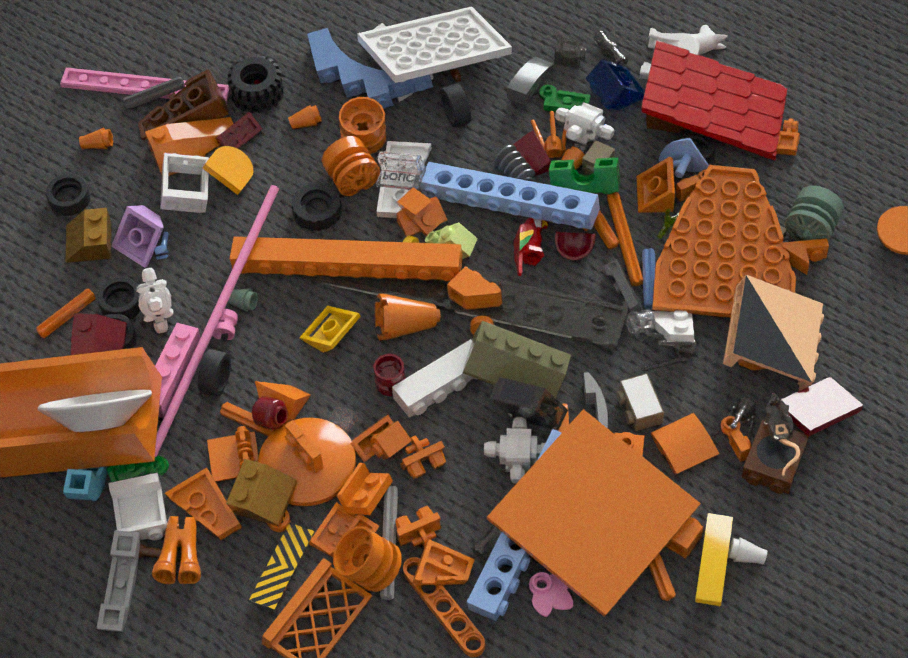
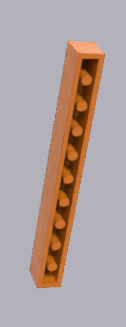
M247 237L233 238L230 254L232 269ZM257 237L241 273L451 281L461 271L463 256L461 244Z

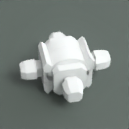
M583 102L582 106H574L571 110L559 108L555 113V118L565 123L566 138L583 145L590 141L595 142L599 137L610 140L614 135L615 130L607 124L604 125L605 117L602 116L603 110Z
M153 268L144 269L142 271V279L146 284H140L136 289L140 293L139 308L144 314V321L150 322L155 320L153 325L157 333L167 332V319L164 318L173 315V309L170 308L171 294L165 287V280L155 281L157 277Z
M516 417L513 420L512 428H507V435H500V443H496V441L484 443V455L495 458L499 456L500 464H506V472H510L512 483H517L525 475V472L530 469V465H534L537 461V457H539L545 443L537 445V436H531V429H527L525 418Z

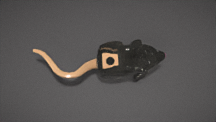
M772 393L766 407L764 422L768 423L770 439L792 447L796 451L795 457L782 470V476H784L786 470L799 459L800 449L796 444L788 441L793 436V420L788 413L789 405L785 404L775 393Z

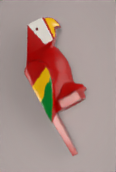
M529 217L524 224L519 226L513 241L514 259L518 276L522 275V260L524 264L536 266L544 257L542 248H540L542 242L540 232L543 229H547L548 223L546 220H536Z

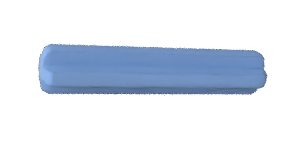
M650 248L642 251L643 298L646 309H652L656 266L654 249Z

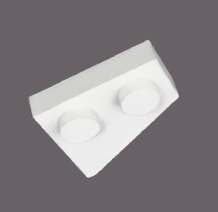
M675 310L674 312L646 311L647 322H654L655 329L663 334L667 341L670 343H694L692 313L682 310Z

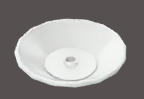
M126 390L67 398L41 404L38 407V411L74 432L103 430L124 425L152 395V391Z

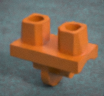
M416 436L411 437L412 445L406 447L405 451L407 454L416 453L402 459L400 466L403 470L407 469L410 476L416 479L426 473L421 463L426 459L429 460L433 469L445 465L446 460L442 452L445 447L442 441L423 449V447L430 444L428 439L425 438L419 441Z
M425 506L416 512L418 521L411 523L407 516L397 518L395 523L400 546L411 542L413 547L420 544L425 547L429 539L436 538L435 531L441 529V518L438 512L433 513L428 506Z

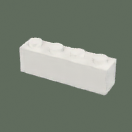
M471 339L392 386L394 400L409 418L415 414H423L428 406L435 402H442L449 393L454 390H462L467 382L474 379V377L462 373L472 343Z

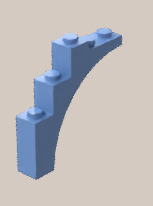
M328 28L307 34L320 83H331L341 79L347 98L367 92L368 97L376 100L384 109L393 106V98L433 87L430 74L409 79L405 82L395 83L384 70L364 66L350 59L332 40Z

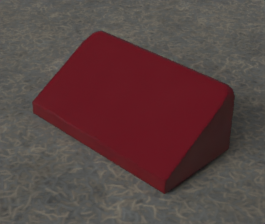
M530 131L513 144L517 151L521 153V157H524L526 163L535 171V176L549 171L551 161L534 131Z

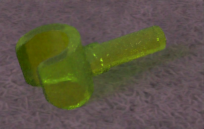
M671 209L666 210L665 223L657 235L658 238L662 239L667 229L674 225L679 215L678 212L676 216H670Z

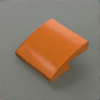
M694 413L650 433L661 454H664L675 475L719 454L708 432Z
M336 502L311 538L309 545L333 557L338 542L347 531L357 526H365L376 532L379 525L361 514H346L343 506Z

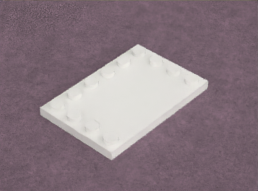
M473 7L358 33V42L395 83L405 82L409 79L481 61L501 58L510 55L512 51V46Z

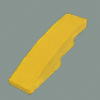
M708 513L695 599L697 603L721 606L733 517Z

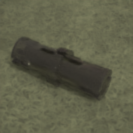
M598 32L594 36L593 41L602 49V54L605 57L608 56L618 69L627 65L628 59L619 51V46L612 42L605 32Z

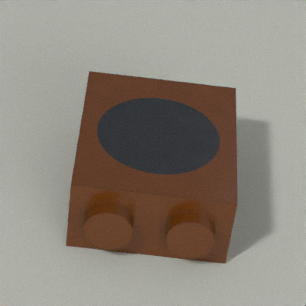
M762 420L743 467L742 478L746 479L751 485L757 486L760 484L769 487L775 493L782 494L784 492L789 494L807 448L809 437L804 433L787 428L788 434L776 435L775 425L777 424ZM779 427L778 431L783 432L784 428ZM781 439H787L796 444L800 449L799 459L786 470L784 476H782V470L795 457L796 451L794 448L782 444L779 441Z

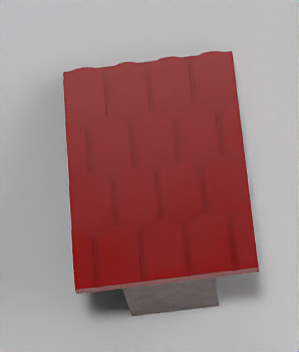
M656 40L642 103V113L646 114L648 129L675 133L689 129L775 161L787 88L781 84L755 77V74L722 65L716 60L690 53L687 49Z

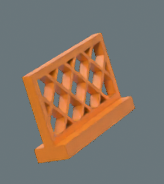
M323 558L263 634L262 644L269 649L272 648L285 658H297L293 655L297 653L298 658H302L301 653L316 651L317 658H326L372 598V595L353 581L340 575L331 567L332 563ZM333 576L341 582L342 590L328 592L326 583ZM357 593L364 597L359 605L348 606L346 594ZM343 595L345 607L330 608L329 597ZM325 597L327 609L313 611L311 602L316 598ZM346 611L347 621L345 624L333 626L332 613ZM328 614L330 626L315 628L314 616ZM310 617L312 629L297 631V620ZM331 631L332 641L329 644L318 645L316 633ZM313 634L315 646L300 648L298 636ZM295 636L296 649L286 650L279 645L283 638ZM325 649L320 655L319 650Z

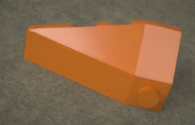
M231 117L166 124L146 131L149 148L161 175L164 153L205 157L208 152L220 146L215 138L234 123ZM169 172L168 176L176 174L177 172Z

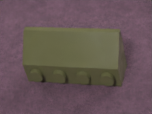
M482 321L474 333L462 373L500 388L504 387L505 382L536 389L535 394H533L531 399L552 406L553 403L544 398L555 401L566 375L571 355Z

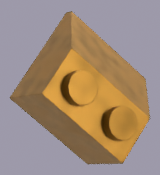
M107 208L84 210L66 225V263L111 259V220Z
M244 459L226 504L237 515L280 526L297 480L266 464Z

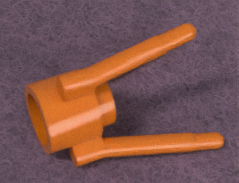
M550 111L551 136L547 137L545 143L535 120H531L534 132L548 157H561L563 152L566 151L567 131L563 129L562 140L556 136L554 112Z

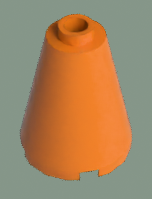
M388 294L377 295L380 302H375V326L381 327L382 334H377L379 340H389L434 328L440 322V310L436 309L435 304Z

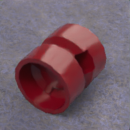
M384 354L378 357L373 365L375 384L378 392L382 395L393 396L392 386L405 379L404 362L397 355Z

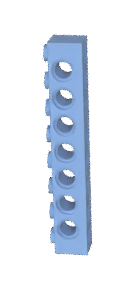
M428 162L419 181L422 194L428 198L436 196L438 199L451 203L456 202L471 207H481L491 211H501L512 215L531 217L536 220L541 219L556 224L571 225L577 228L592 229L600 210L598 194Z
M552 429L538 459L562 432ZM501 532L467 600L469 610L494 621H497L499 615L504 616L509 605L507 600L510 594H514L519 586L520 580L518 577L521 571L525 572L530 563L529 554L522 548L517 551L510 549L516 543L503 532ZM504 565L512 567L509 572L503 573L500 571V568ZM493 587L501 589L500 593L496 595H491L488 592Z

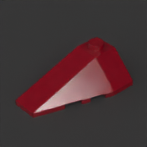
M74 313L71 355L122 350L125 346L127 323L98 314Z

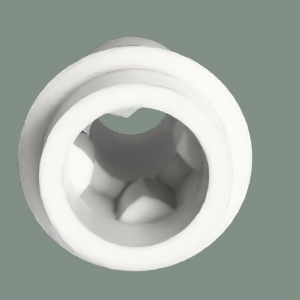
M741 537L739 539H732L728 551V558L733 559V562L759 563L763 565L767 556V550Z

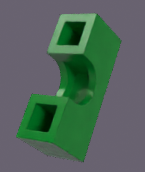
M618 157L597 158L595 160L594 172L590 175L579 174L575 170L574 160L551 161L549 168L550 185L588 193L602 192L603 194H612L619 192L621 181Z

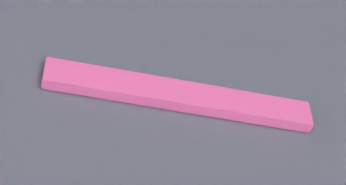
M66 68L60 85L64 88L133 95L171 79ZM217 84L227 105L230 95L229 86ZM170 93V94H168V95H165V96H163V97H160V98L170 99L169 96H170L172 93Z

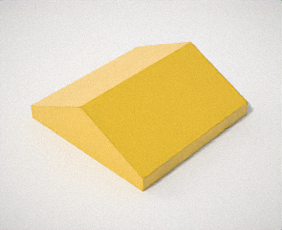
M327 306L299 338L324 353L332 350L361 316L356 312ZM329 313H331V316L322 324L318 331L312 337H310V334L317 328V326L324 320V318Z

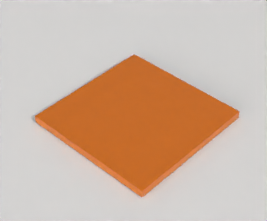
M583 409L487 516V520L605 617L701 503Z

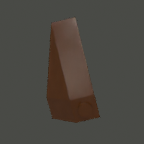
M209 69L187 80L184 83L186 86L177 94L173 92L169 96L170 100L162 107L157 106L138 122L142 140L147 139L145 129L148 131L166 124L218 119L229 114L225 98Z

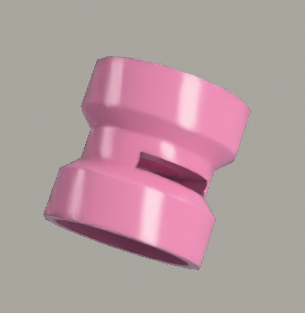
M224 309L212 336L216 339H221V335L227 333V340H232L235 336L234 326L237 324L238 315L232 310Z

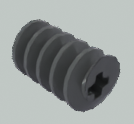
M514 145L504 147L495 156L494 165L503 176L537 182V179L534 178L535 171L526 163L525 158L521 157V153L517 151Z

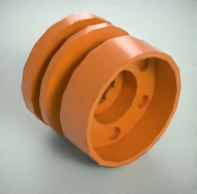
M357 97L350 99L342 106L339 111L341 138L349 136L360 138L368 149L369 154L381 149L386 142L385 112L382 105L369 97Z
M349 136L341 138L331 144L323 154L322 165L342 195L353 196L362 189H369L378 180L380 168L369 154L362 140L358 137Z
M357 526L347 531L338 542L333 555V564L335 570L340 575L355 581L358 585L369 591L378 592L388 587L396 578L401 566V552L399 547L384 537L379 536L365 526Z

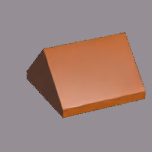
M669 156L636 176L639 213L673 212L675 199L673 158Z

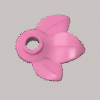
M545 572L536 573L529 581V589L533 594L532 605L540 615L548 617L553 608L559 610L573 608V600L567 590L569 587L553 574L549 575ZM543 582L547 586L545 588H538L537 584Z

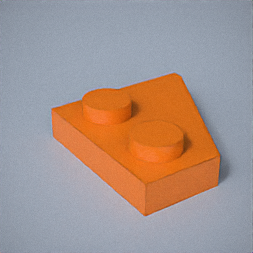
M429 539L425 544L412 584H465L468 581L475 559Z

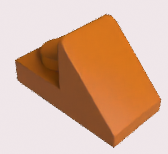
M413 187L396 203L421 232L427 236L444 220L429 204L432 202L431 199Z
M827 238L781 243L782 247L789 253L790 265L806 275L808 273L809 260L816 262L827 258L829 248Z

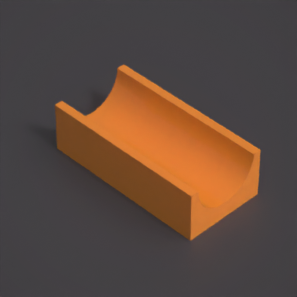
M143 347L1 363L0 478L67 471V469L77 470L153 462L155 459L162 376ZM126 390L152 391V395L124 425L103 430L74 432L38 411V407L41 404L67 398Z

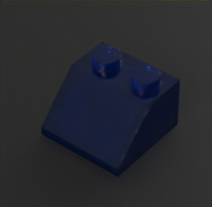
M601 59L586 77L590 84V89L599 95L602 99V105L607 109L621 110L644 99V88L627 67Z

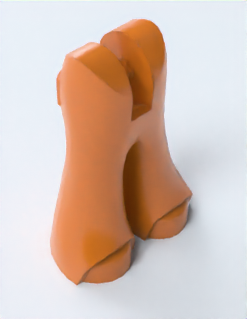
M178 516L169 517L163 548L152 571V576L156 581L162 584L175 583L178 547H181V561L178 573L179 583L195 584L200 580L201 569L196 552L197 527L195 517H186L183 529H179Z

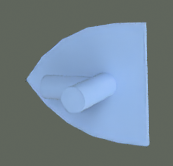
M690 138L673 141L666 145L659 157L660 162L669 156L673 158V169H676L674 174L678 178H682L685 171L701 172L709 166Z

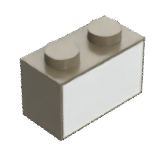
M648 374L621 380L619 391H617V398L620 405L624 404L626 407L625 417L629 425L633 424L635 431L663 424L664 411Z

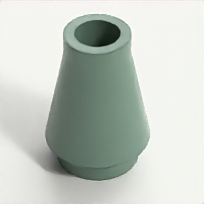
M233 289L227 303L247 312L256 308L258 295L252 289Z

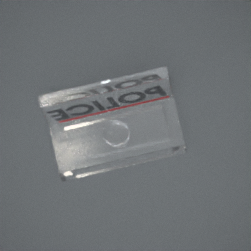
M379 152L377 160L381 167V172L376 181V186L411 190L413 187L416 190L419 189L426 172L421 155Z

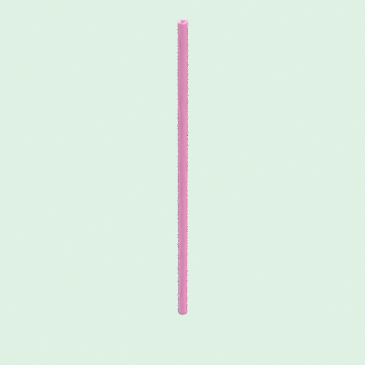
M270 186L158 429L155 457L159 453L279 191L277 186Z

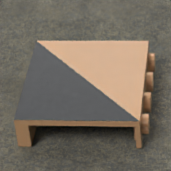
M745 275L736 285L723 364L732 367L739 359L799 380V391L811 386L816 377L814 365L819 356L816 351L821 339L819 329L824 319V314H822L823 303Z

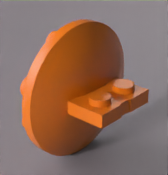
M301 418L285 423L267 437L260 449L258 462L266 464L297 480L289 504L313 506L325 503L337 496L355 470L356 455L354 446L350 443L351 439L339 426L319 418Z

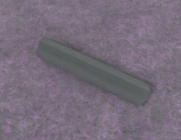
M176 77L125 97L123 103L127 109L134 108L181 90L185 87V84L181 77Z

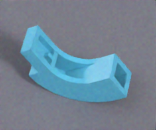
M108 467L78 470L67 469L63 490L64 495L68 499L97 500L104 489L107 476L106 468Z

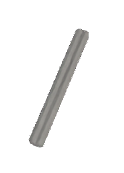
M389 486L384 494L383 537L396 545L397 528L395 520L397 519L398 488L396 486ZM395 579L388 587L380 591L381 599L392 600L394 598Z

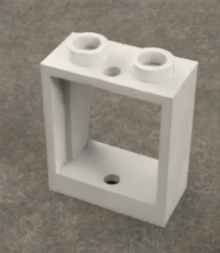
M164 153L160 209L197 213L206 211L208 172L202 167L209 157ZM177 172L201 175L200 192L168 189V173Z

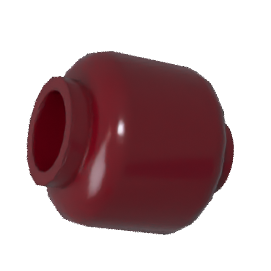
M263 396L252 407V419L259 427L277 430L287 421V407L280 399Z

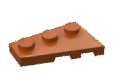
M207 468L165 492L169 499L191 517H195L196 521L220 540L242 528L234 512L226 504L227 501Z

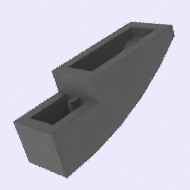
M537 57L530 59L507 86V99L527 106L532 96L536 95L552 70L554 63Z

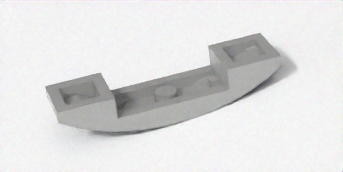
M589 372L584 373L585 404H595L597 420L608 428V413L602 391Z
M114 531L110 553L112 562L104 604H101L97 630L123 632L137 575L140 548V533Z

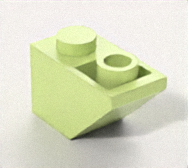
M459 222L445 226L440 230L432 231L425 238L426 243L461 244L463 259L470 257L477 238Z

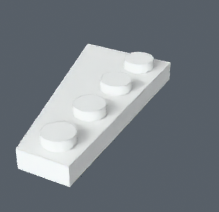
M387 141L377 205V217L397 218L396 214L402 211V209L396 202L415 186V182L408 183L405 180V183H403V176H401V181L398 182L400 174H397L398 180L395 182L390 181V179L383 181L385 171L420 175L431 151L430 143ZM386 173V176L390 178L392 174L396 173ZM406 175V179H407L408 176H414V177H415V178L410 177V178L408 179L410 182L416 180V175Z

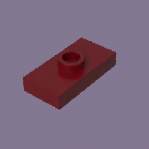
M248 112L215 139L221 147L230 146L238 149L260 132L262 127L252 114Z

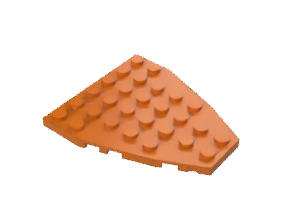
M716 165L708 166L703 177L698 181L695 189L684 202L663 251L656 262L652 310L668 312L682 310L698 315L731 318L736 285L745 275L795 293L796 276L790 266L789 253L781 244L784 237L773 206H770L766 198L767 193L764 187L759 183V176L755 169Z

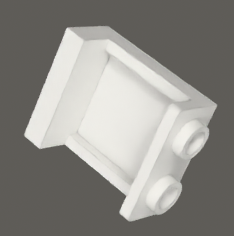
M158 473L109 483L117 530L140 533V540L161 539L165 535L167 518Z

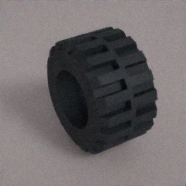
M253 55L250 58L247 56L244 57V60L239 59L236 61V65L230 67L231 71H228L227 81L232 102L234 101L236 107L240 106L242 111L245 112L248 109L250 113H254V110L262 113V109L266 108L268 111L271 109V105L276 106L278 100L282 99L284 88L281 70L278 64H274V60L271 58L267 60L266 56L258 57V55ZM255 80L262 81V83L257 85H249Z

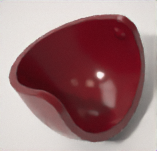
M556 232L555 234L556 248L568 260L579 261L586 258L595 246L596 234Z

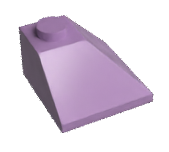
M143 205L127 206L112 247L146 268L164 228L160 216Z

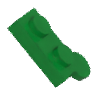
M544 85L539 90L540 97L545 100L544 111L556 112L559 108L571 110L574 106H582L583 102L590 104L591 95L562 90L556 92V88L552 85Z
M156 456L153 462L115 465L106 468L111 482L145 476L150 472L152 474L158 473V476L164 475L168 470L169 464L166 458Z

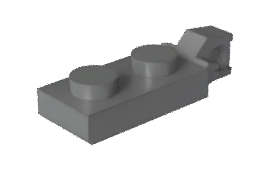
M614 259L612 262L604 265L608 277L616 280L613 283L619 295L623 294L625 298L622 303L628 313L633 312L636 317L645 315V311L618 260Z

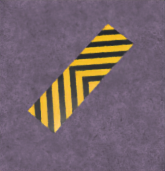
M292 523L288 525L249 601L272 609L276 608L314 533L313 530Z

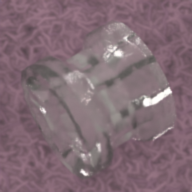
M648 309L642 310L640 313L637 311L630 312L626 319L627 328L632 335H639L642 332L650 333L655 329L654 314Z

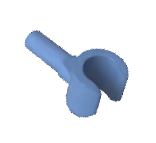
M168 232L163 233L161 245L155 247L156 255L168 252ZM168 255L156 256V259H164Z

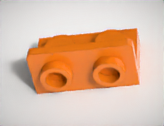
M359 463L337 494V497L346 514L371 515L393 480L390 474L369 473L365 463Z

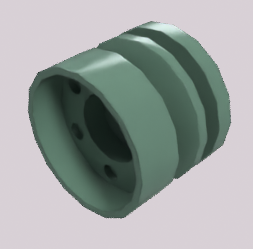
M820 186L804 187L799 191L794 206L785 220L787 232L798 241L827 238L829 242L835 226L843 214L844 206L842 200L829 189Z

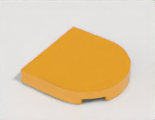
M230 146L218 148L202 167L237 195L253 175V165L248 156L241 150Z

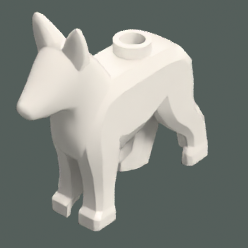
M703 25L698 34L660 33L656 29L650 28L648 48L655 49L657 40L687 49L690 53L701 55L711 50L725 49L726 46L720 42L725 40L727 35L715 34L707 25ZM644 62L641 66L640 79H648L650 63Z

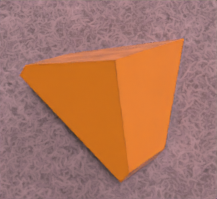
M255 381L259 398L263 396L280 399L285 403L288 411V418L285 423L296 418L311 396L291 385Z

